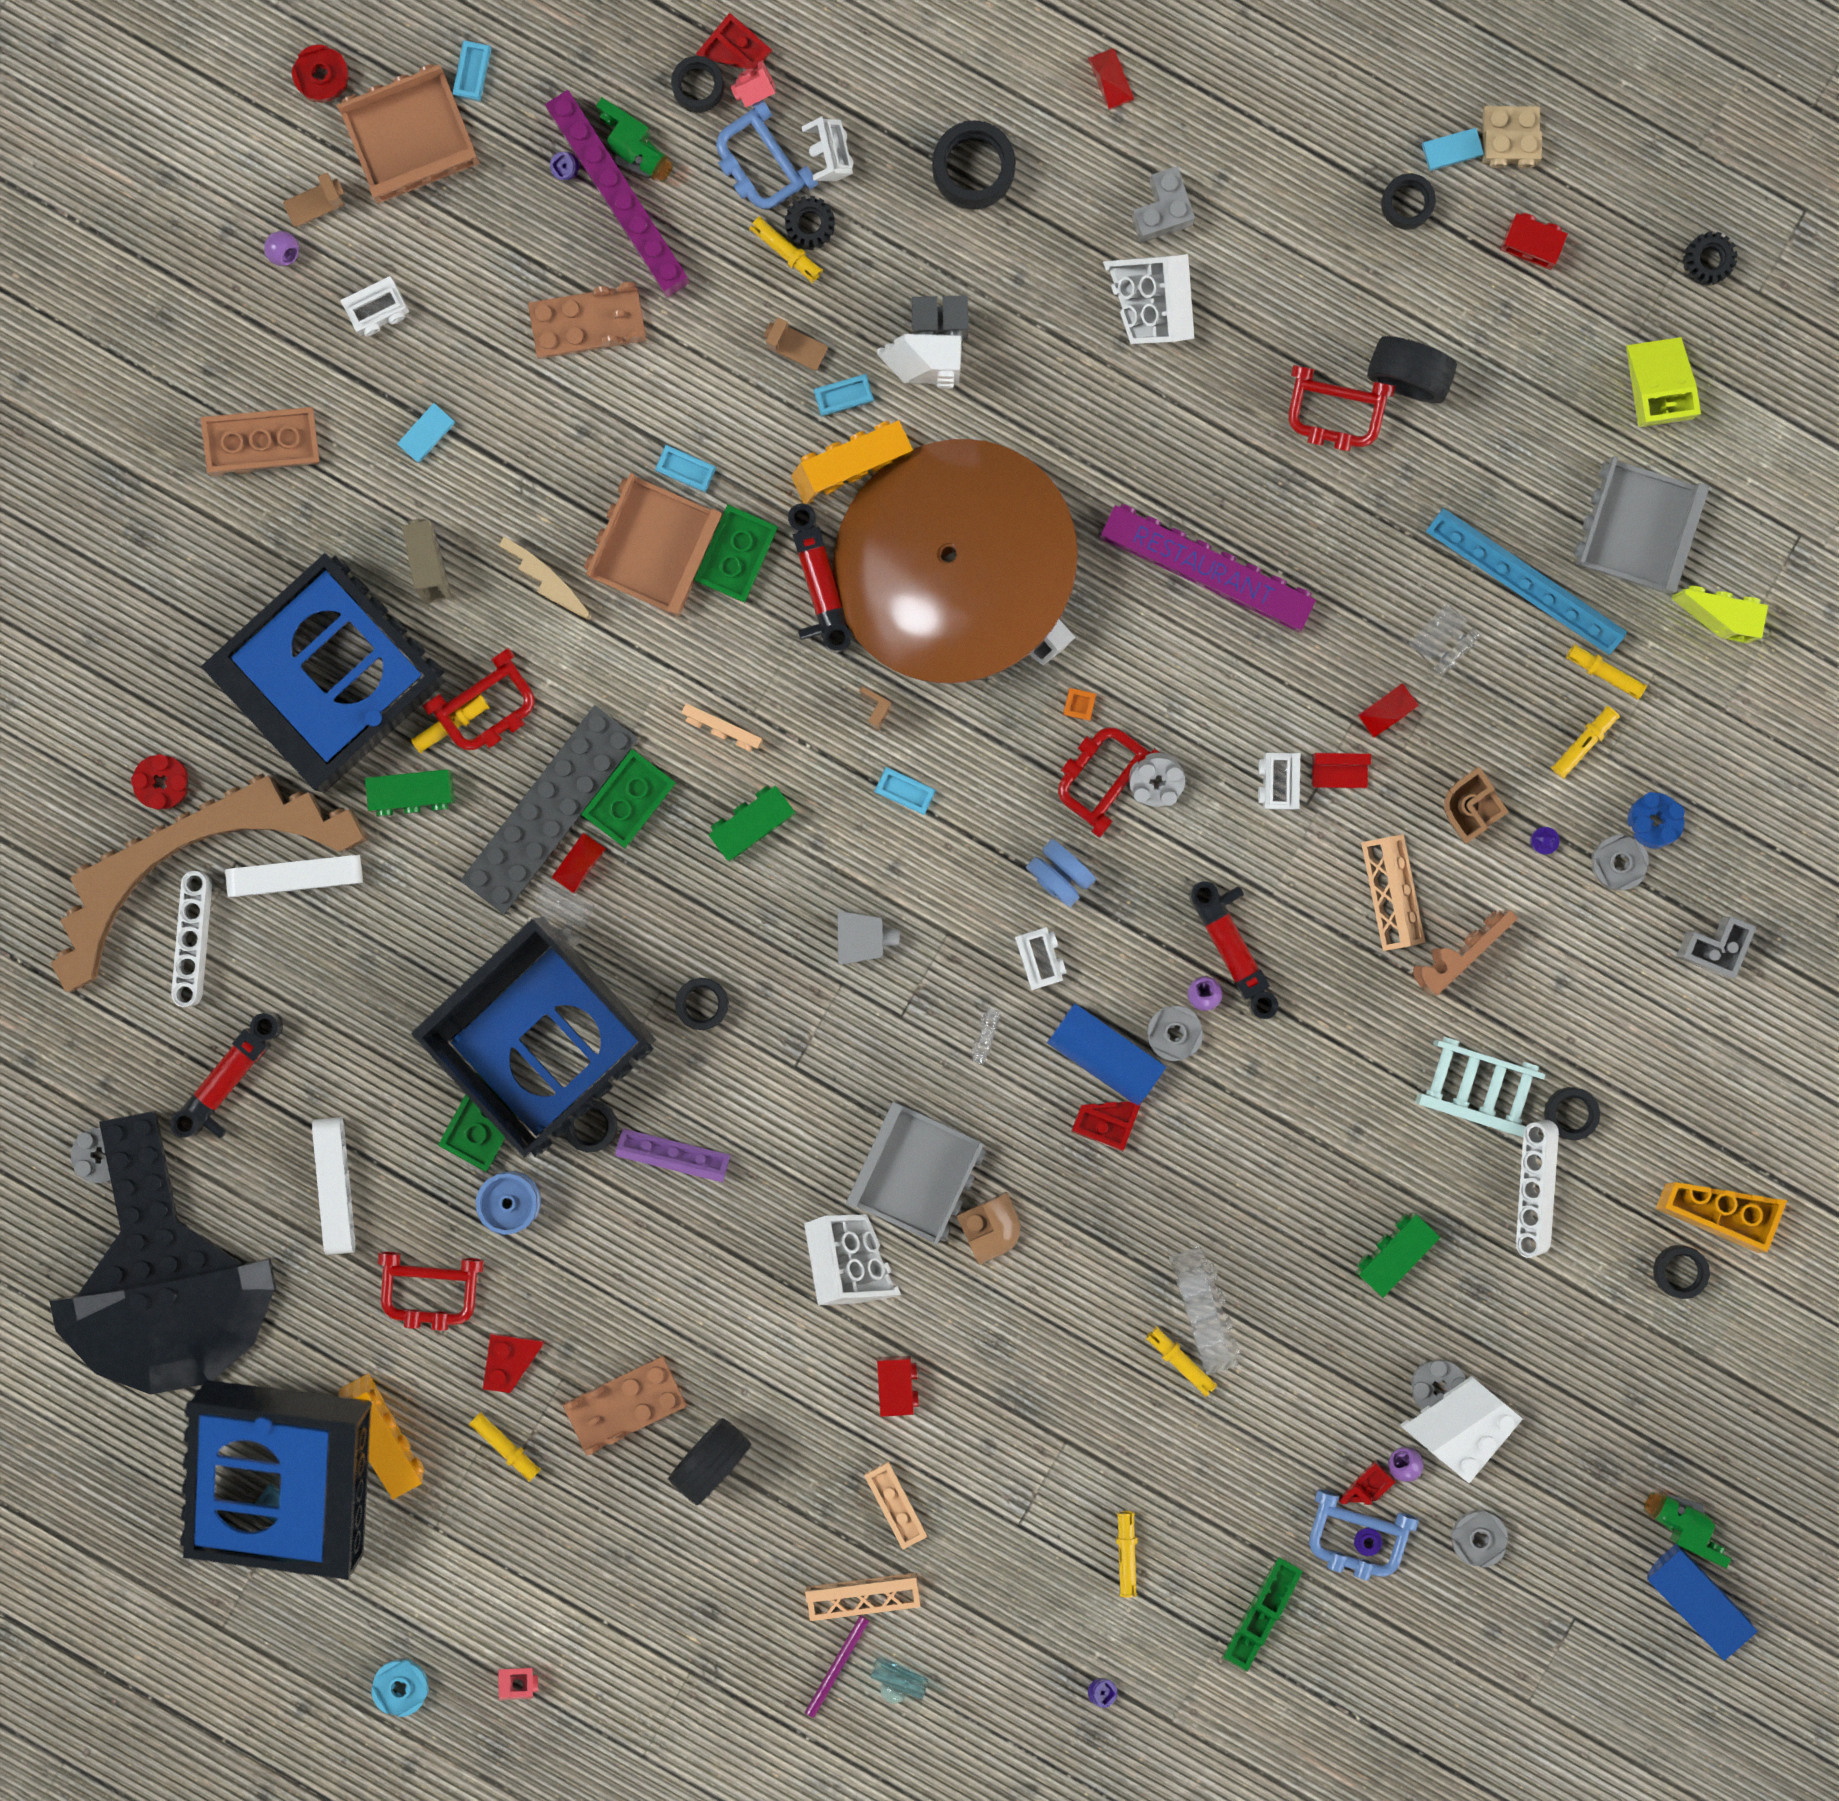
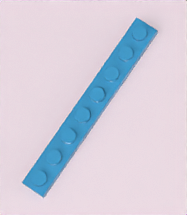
M1441 509L1426 530L1428 534L1608 655L1624 639L1627 633L1626 630L1446 509Z

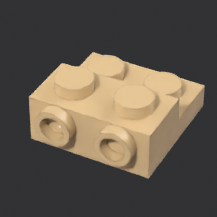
M1484 106L1482 145L1484 154L1482 156V164H1490V167L1503 168L1507 164H1518L1519 168H1532L1535 164H1538L1542 159L1540 107Z

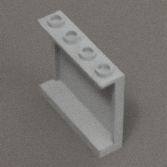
M1613 456L1608 462L1604 461L1599 473L1602 482L1600 488H1595L1590 503L1594 504L1591 515L1587 514L1582 526V530L1586 532L1583 541L1579 540L1576 545L1574 556L1577 557L1575 565L1671 595L1677 591L1710 486L1701 483L1692 485L1617 461L1618 457Z
M893 1101L848 1196L846 1204L867 1211L925 1238L937 1246L939 1240H946L951 1226L947 1225L951 1214L957 1216L963 1203V1201L959 1200L962 1190L968 1191L975 1176L970 1173L974 1165L980 1166L986 1151L982 1149L984 1143Z

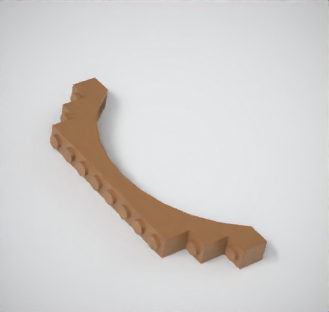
M260 774L249 780L250 785L242 789L237 786L224 793L225 798L217 802L212 799L199 806L200 811L192 815L190 812L179 815L174 819L176 823L167 828L165 824L158 826L150 831L151 836L143 840L138 837L125 844L126 849L118 853L116 850H112L100 857L102 861L92 866L91 863H87L76 869L77 874L71 876L70 879L84 908L81 905L66 911L67 916L60 920L75 950L72 947L67 948L56 954L58 959L50 962L65 992H73L98 979L104 944L118 911L134 888L158 864L178 851L214 835L241 830H279L305 836L338 852H346L368 840L354 811L350 809L345 811L342 807L328 814L330 819L327 820L313 793L297 792L289 797L290 802L287 803L275 778L269 775L265 777L264 774Z

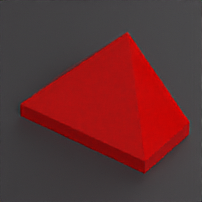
M1114 48L1088 58L1108 110L1134 100Z
M1402 683L1357 716L1374 738L1419 705Z
M583 832L551 878L572 893H575L606 848Z

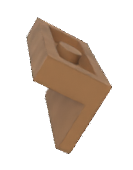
M862 686L859 691L860 695L877 704L868 720V725L879 730L892 704L890 701Z

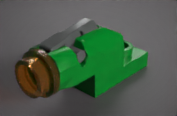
M601 97L596 105L597 111L600 114L599 119L611 127L614 124L616 125L607 139L612 153L615 154L616 164L647 179L651 178L654 181L658 179L664 182L671 173L674 163L669 161L670 157L659 151L649 140L646 142L650 136L648 127Z
M1651 1492L1645 1502L1644 1512L1648 1513L1650 1518L1659 1521L1673 1532L1670 1540L1727 1569L1731 1558L1724 1554L1725 1548L1712 1541L1709 1542L1715 1525L1704 1514L1703 1505L1671 1494Z

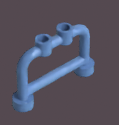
M760 100L752 104V110L735 120L719 133L716 140V149L722 159L718 164L726 176L732 174L736 179L737 183L733 186L741 199L748 197L756 207L771 209L805 186L811 190L818 185V182L813 180V174L807 165L796 171L765 125L764 121L773 115L765 102ZM750 124L753 125L791 182L769 198H763L758 194L727 147L728 140Z
M1318 1489L1315 1501L1319 1503L1309 1538L1312 1553L1317 1558L1328 1562V1569L1340 1573L1343 1572L1344 1567L1354 1569L1353 1575L1363 1580H1370L1371 1575L1385 1577L1394 1573L1401 1563L1410 1530L1416 1531L1419 1519L1415 1516L1398 1512L1394 1524L1336 1507L1339 1495L1327 1490ZM1327 1516L1397 1536L1389 1562L1383 1566L1377 1565L1365 1559H1356L1338 1551H1329L1322 1548L1320 1539Z

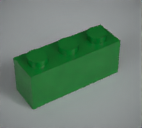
M449 769L365 778L368 811L376 812V817L393 815V810L404 809V814L420 813V807L431 806L432 811L448 810V804H455L452 771Z
M769 785L765 786L755 794L757 799L748 805L746 801L733 810L735 814L727 821L722 818L710 827L712 832L708 834L728 862H731L796 814L776 785L772 788Z
M1413 1212L1409 1216L1404 1214L1395 1223L1397 1227L1390 1236L1385 1234L1376 1243L1378 1247L1371 1256L1366 1254L1356 1265L1358 1269L1355 1273L1382 1298L1441 1238Z

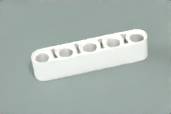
M360 855L225 869L228 897L363 883Z
M200 871L186 873L181 881L171 992L174 1003L181 1007L195 1006L201 1001L203 996L212 880L208 874ZM196 876H199L203 883L198 891H194L191 887L192 879ZM193 904H197L200 908V914L196 919L191 918L189 915V908ZM191 931L196 933L198 938L197 943L193 947L189 946L186 941V937ZM188 959L195 963V970L192 974H188L184 970V963ZM185 987H189L193 992L192 999L189 1002L184 1001L181 995Z
M343 1118L315 1119L312 1122V1134L325 1255L354 1253L356 1243Z
M1542 1120L1527 1125L1523 1134L1516 1248L1519 1254L1526 1258H1532L1547 1252L1551 1245L1559 1132L1556 1124L1550 1120ZM1539 1128H1541L1544 1132L1543 1140L1540 1138L1538 1134ZM1537 1155H1538V1156L1541 1158V1160H1542V1166H1541V1167L1537 1164V1161H1536ZM1535 1183L1540 1187V1194L1535 1191ZM1533 1210L1538 1215V1222L1533 1218ZM1531 1238L1536 1242V1249L1531 1245Z

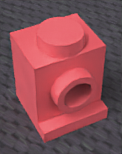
M762 60L758 62V69L753 70L751 68L740 73L738 79H736V84L731 86V90L736 100H742L744 106L748 107L775 94V83Z
M533 1668L498 1670V1701L532 1699L533 1692H538V1675H533ZM514 1681H522L523 1688L515 1690L513 1688Z

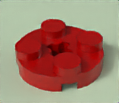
M319 44L309 46L300 52L299 58L292 67V79L299 92L309 101L328 102L336 99L347 90L349 70L340 53L328 48V46ZM318 67H321L323 71H328L323 80L313 77L317 73Z
M157 754L145 758L138 764L131 777V784L135 796L143 805L157 810L172 809L178 806L187 796L189 774L185 766L176 758ZM157 776H166L165 789L161 787L156 789L154 784L156 783L155 778Z

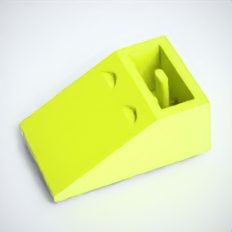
M1682 337L1626 345L1638 428L1693 420L1701 414L1697 385Z
M1689 586L1688 589H1682V591L1672 595L1673 601L1719 638L1748 644L1761 639L1763 636L1768 605L1760 604V599L1743 597V600L1733 598L1732 593L1716 591V595L1705 593V588L1698 586Z

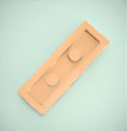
M686 703L682 710V714L687 717L685 722L697 728H701L702 724L712 728L710 732L712 735L726 740L727 736L736 739L735 745L750 752L752 747L759 750L762 738Z
M887 1461L865 1473L864 1477L902 1550L926 1538L927 1533L890 1462Z

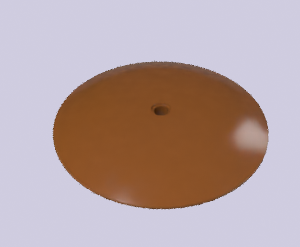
M974 439L943 440L917 447L905 457L903 455L892 460L893 463L885 465L874 474L857 493L842 520L834 548L833 576L846 624L867 652L882 664L907 677L934 683H962L986 678L1011 667L1030 654L1042 643L1060 619L1069 601L1077 570L1078 551L1074 523L1062 494L1052 480L1036 464L1012 449L988 441ZM957 552L954 561L947 563L946 557L948 554Z

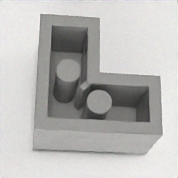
M1178 166L1152 174L1149 184L1155 203L1134 209L1131 217L1140 243L1191 227L1195 220Z
M1731 916L1722 917L1713 939L1696 932H1686L1676 958L1722 977L1736 979L1756 927Z

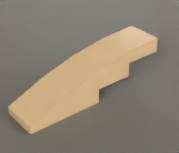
M505 536L503 537L499 547L522 560L518 568L522 573L542 583L537 591L540 595L590 620L591 614L582 602L548 566L523 547Z

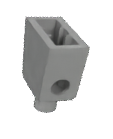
M838 912V965L883 957V946H899V929H883V918Z

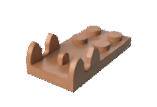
M624 282L618 288L599 286L589 293L528 303L538 359L647 341L638 286L634 282Z
M313 407L200 417L206 469L209 476L217 477L227 472L246 474L257 469L320 464Z
M1494 910L1483 920L1485 926L1481 930H1473L1464 938L1463 942L1465 945L1458 952L1449 948L1432 949V958L1435 963L1431 967L1415 965L1413 975L1416 982L1428 995L1438 996L1509 928L1518 917L1511 910H1499L1498 912Z
M663 1355L564 1402L562 1406L587 1456L595 1453L607 1444H614L626 1435L687 1407V1404Z

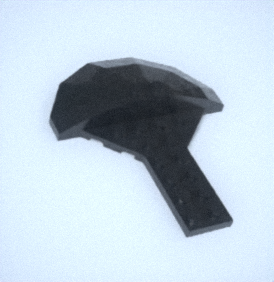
M156 1110L100 1121L99 1125L121 1231L77 1295L49 1301L55 1331L96 1375L150 1395L203 1385L206 1380L214 1381L257 1341L267 1309L276 1290L271 1258L242 1263L237 1258L231 1257L219 1249V1246L204 1236L188 1228L185 1223L178 1219Z

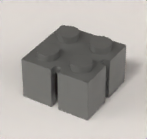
M968 295L943 296V306H937V296L912 297V332L914 335L961 336V343H963V340H968Z

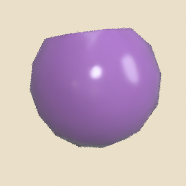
M286 231L274 232L265 240V256L271 263L277 266H287L293 263L299 255L298 241L292 234Z
M1208 976L1198 977L1191 982L1188 988L1190 1003L1201 1011L1213 1010L1220 1004L1223 997V990L1220 984L1214 978Z
M1406 1446L1397 1448L1391 1454L1388 1461L1392 1476L1403 1482L1416 1480L1422 1474L1424 1468L1421 1454L1416 1449Z

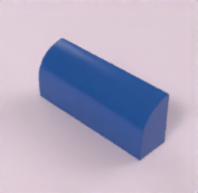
M1073 1004L1046 1042L1136 1105H1139L1144 1100L1166 1068L1162 1063L1077 1004Z
M1676 1543L1654 1563L1648 1572L1647 1580L1724 1661L1758 1632L1754 1624Z

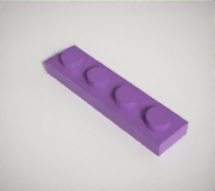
M622 1129L615 1153L617 1157L719 1182L724 1181L730 1160L729 1154L627 1129Z

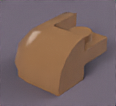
M1479 766L1457 781L1448 790L1444 800V812L1448 821L1464 844L1473 840L1509 812Z
M1007 1191L957 1215L979 1265L1005 1254L1014 1247L1019 1239L1021 1226Z

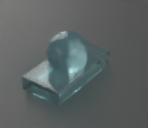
M876 1658L870 1677L882 1682L881 1694L884 1700L892 1704L902 1702L907 1693L922 1699L928 1682L927 1678L881 1658Z

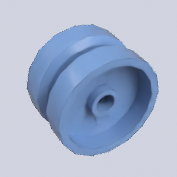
M1052 838L1042 849L1043 854L1052 864L1049 865L1040 857H1034L1025 868L1054 898L1057 897L1070 908L1080 898L1079 893L1070 882L1072 881L1081 889L1087 890L1096 878L1081 862Z
M504 1171L486 1180L476 1197V1212L482 1224L489 1230L502 1235L515 1234L529 1226L538 1216L541 1207V1194L535 1181L526 1174L517 1171ZM506 1198L512 1200V1206L508 1208L504 1205Z

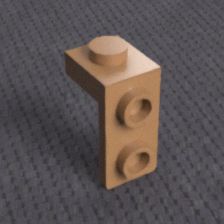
M328 172L320 175L318 179L321 185L283 202L294 227H299L345 206L341 195L345 193L337 178L333 180Z
M777 317L775 323H769L764 333L768 349L813 371L819 369L828 350L827 345L790 328L788 322Z

